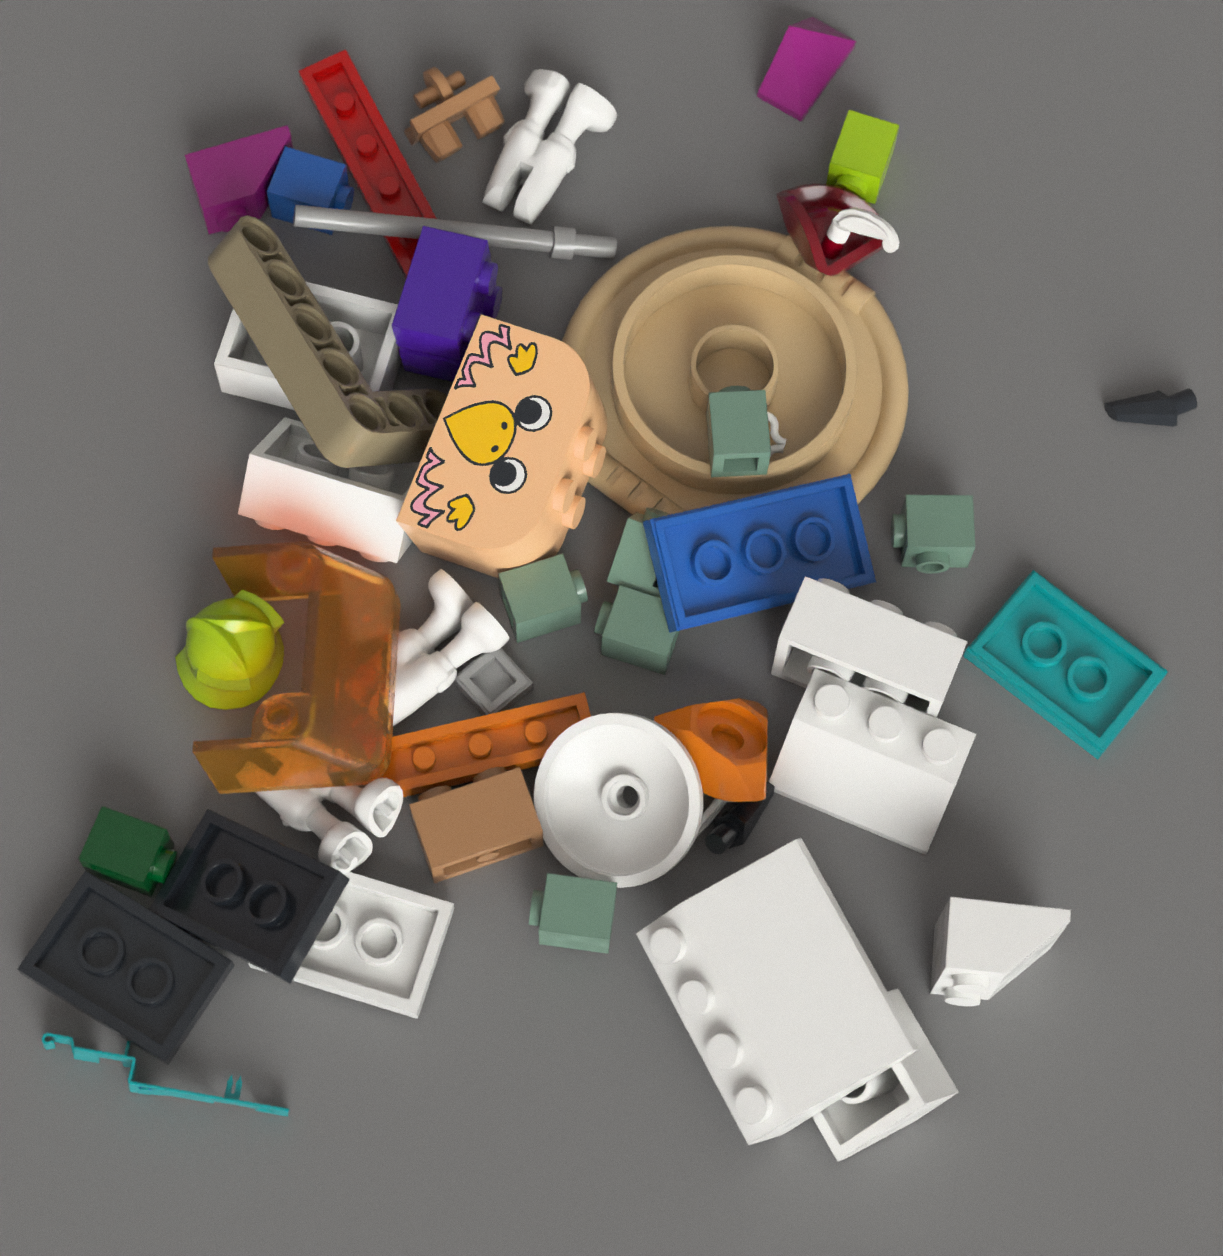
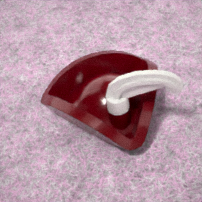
M805 184L777 193L788 233L805 264L828 276H838L882 249L892 253L899 247L898 235L893 227L886 220L882 219L867 201L847 189L829 184Z

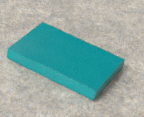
M1032 570L979 633L963 655L968 661L1097 760L1168 673L1166 669L1034 570Z

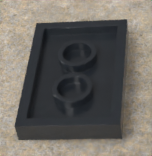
M207 809L149 910L176 927L291 984L350 879L335 868Z
M85 871L17 970L23 976L161 1062L169 1065L233 969L234 964L229 958Z

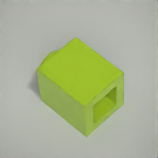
M848 110L830 161L826 184L847 189L865 201L876 204L894 152L900 125Z

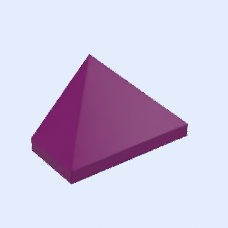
M809 17L789 25L758 90L757 97L802 122L855 48L856 41L814 17Z

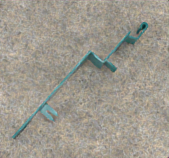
M45 1033L42 1036L43 1047L46 1050L55 1049V1042L71 1045L73 1057L76 1060L100 1063L101 1057L123 1061L124 1067L131 1068L128 1078L130 1092L146 1095L174 1096L208 1103L216 1101L256 1108L255 1111L288 1117L289 1109L239 1100L242 1087L241 1076L236 1082L234 1093H231L233 1078L232 1075L227 1081L224 1097L134 1082L136 1059L135 1057L128 1056L131 1045L130 1041H127L124 1055L76 1047L74 1046L73 1037L52 1033Z

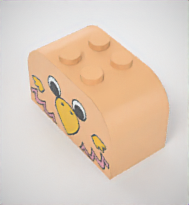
M481 314L396 519V522L421 552L499 578V573L557 555L568 529H575L582 518L585 509V497H582L589 477L596 478L598 476L606 454V448L602 446L607 431L605 406L578 353L558 339Z

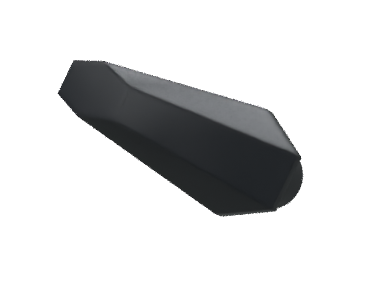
M1190 388L1170 396L1158 390L1148 394L1105 403L1106 413L1115 421L1171 427L1177 426L1178 415L1197 408L1196 396Z
M767 781L765 800L737 802L715 819L714 830L705 839L707 848L714 854H722L728 848L743 845L771 800L775 786Z

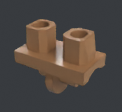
M436 67L424 71L423 78L427 88L413 95V98L420 109L433 102L437 106L410 120L411 127L405 129L404 133L411 145L420 141L436 163L441 162L455 154L463 146L451 126L455 121L465 116L478 140L502 127L505 121L494 98L500 90L497 82L491 75L454 96L453 91L466 85L465 78L459 70L447 77H444Z

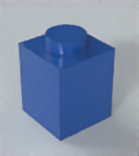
M285 146L267 189L272 218L293 224L295 205L351 210L354 188L349 186L346 164ZM309 228L329 235L333 234V230Z

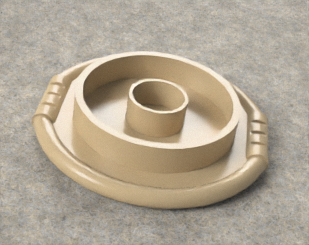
M717 226L686 230L646 244L627 255L612 266L587 292L570 319L562 342L573 348L581 357L603 401L607 414V431L602 444L606 448L604 463L596 478L589 477L588 483L632 515L636 512L645 514L646 508L675 514L851 474L857 503L859 504L876 486L892 461L904 431L908 410L909 387L902 346L890 318L875 296L876 292L846 271L838 276H828L805 264L790 234L785 235L752 227ZM729 386H745L750 388V390H765L767 411L777 418L779 435L787 439L783 454L774 453L770 457L767 475L711 478L706 424L709 393L719 392L721 389ZM768 421V424H769V435H770V446H772V445H775L776 443L774 442V440H773L772 437H771V434H770L771 424H770V422Z

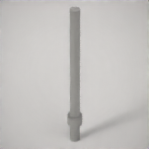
M295 205L294 227L419 239L422 227L427 226L488 240V245L491 247L549 252L550 258L572 260L574 255L614 259L617 248L616 237L577 234L575 228L552 226L551 231L305 205Z

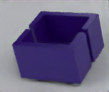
M427 226L422 227L391 325L397 346L400 347L399 353L405 371L454 382L481 314L496 319L501 306L503 290L502 287L496 285L498 264L491 260L488 240Z

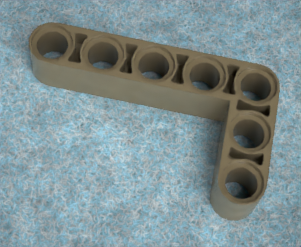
M241 217L209 255L208 265L318 450L331 463L344 468L420 462L447 395L436 389L372 391L274 231L266 223L255 217Z

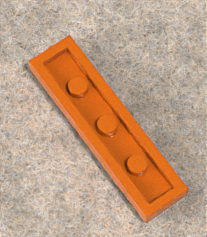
M583 692L362 743L361 745L370 782L377 778L391 779L401 787L403 797L424 793L439 786H454L471 782L477 774L495 767H504L507 772L518 767L523 770L540 766L546 751L555 739L570 726L591 717L586 694Z

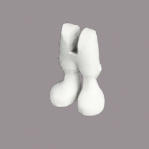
M543 69L534 70L525 83V94L530 100L527 116L525 119L515 123L508 133L504 135L503 143L505 145L494 167L482 201L494 209L503 211L509 205L518 187L523 186L517 197L513 216L530 225L550 201L565 175L574 169L576 161V148L574 144L585 130L606 132L611 129L617 118V112L611 103L589 86L578 83L571 92L570 84L563 75L555 71ZM566 105L556 130L550 134L547 140H543L544 130L554 113L561 112Z
M442 569L431 576L428 583L429 591L434 600V609L424 624L417 630L407 629L397 634L385 648L362 668L345 688V697L360 711L367 710V719L381 732L388 730L411 715L438 692L441 693L446 690L457 676L456 669L481 653H491L499 650L509 640L508 634L498 621L478 602L473 603L459 584ZM457 631H460L440 652H435L434 649Z
M271 727L259 742L280 764L273 769L248 754L236 768V773L262 800L281 815L280 819L284 826H290L305 832L313 831L322 841L318 851L320 862L339 870L343 874L352 871L361 865L372 853V841L364 832L351 823L342 822L330 814L321 802L326 799L338 804L375 836L385 837L392 829L402 807L403 791L401 787L391 779L377 778L364 788H360L350 782L349 773L339 758L327 757L303 741Z

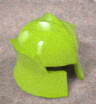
M242 589L233 598L213 602L203 608L196 616L189 618L186 621V645L175 656L177 671L185 689L195 700L207 707L223 710L243 708L261 699L273 686L283 665L284 645L278 631L284 624L281 616L269 603L257 595Z

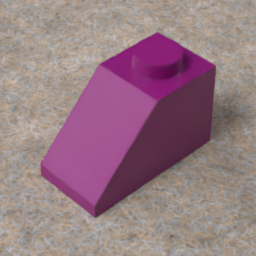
M288 125L185 154L190 179L209 235L220 231L229 232L243 216L261 219L269 206L267 189L285 146L293 148Z

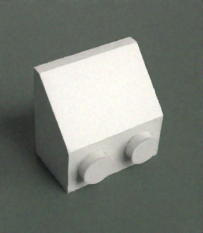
M950 897L935 924L930 994L945 995L946 1003L958 1006H977L980 1004V999L989 1000L1050 950L1069 924L1071 910Z
M899 989L887 992L919 1050L812 1116L837 1162L915 1122L959 1093Z

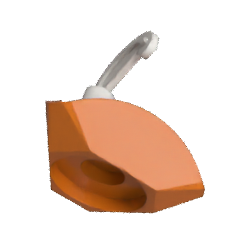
M737 698L689 705L654 716V721L673 733L687 749L698 770L703 793L715 798L702 814L696 838L708 827L727 802H755L766 799L769 715L767 709L760 703Z

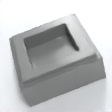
M502 648L491 653L481 654L460 671L453 681L454 685L482 716L510 709L533 690V682Z

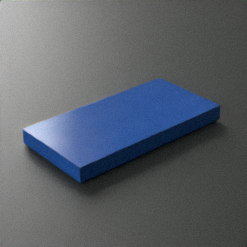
M851 474L643 521L669 633L793 603L805 576L816 581L822 578L830 579L842 584L847 589L876 582Z

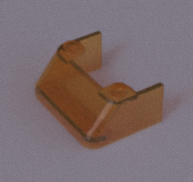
M303 541L213 548L212 558L234 596L243 589L257 595L264 601L308 598L301 692L277 694L262 702L253 716L250 738L193 741L192 752L219 794L366 785L380 778L387 771L391 761L400 621V599L391 580L383 574Z

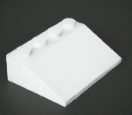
M802 838L795 839L681 902L636 933L748 1146L784 1135L919 1050Z

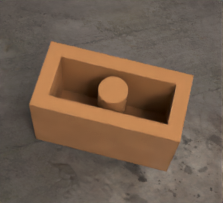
M504 767L491 768L477 774L473 778L474 783L454 790L448 785L435 787L419 795L418 802L409 804L412 822L434 883L543 846V830L520 767L507 772Z

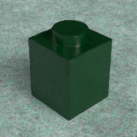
M102 806L78 859L85 871L91 875L152 897L158 882L164 884L177 860V851L173 850L174 843L167 829Z

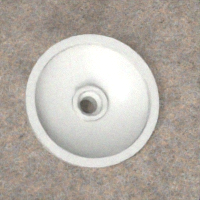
M612 712L583 719L567 728L555 739L546 751L537 771L534 785V808L543 830V839L550 851L563 866L580 878L617 882V888L642 885L661 877L673 869L685 857L694 843L700 828L703 814V791L700 776L691 755L673 733L646 717L631 713ZM626 786L633 787L637 792L638 800L634 806L627 804L623 798V791Z

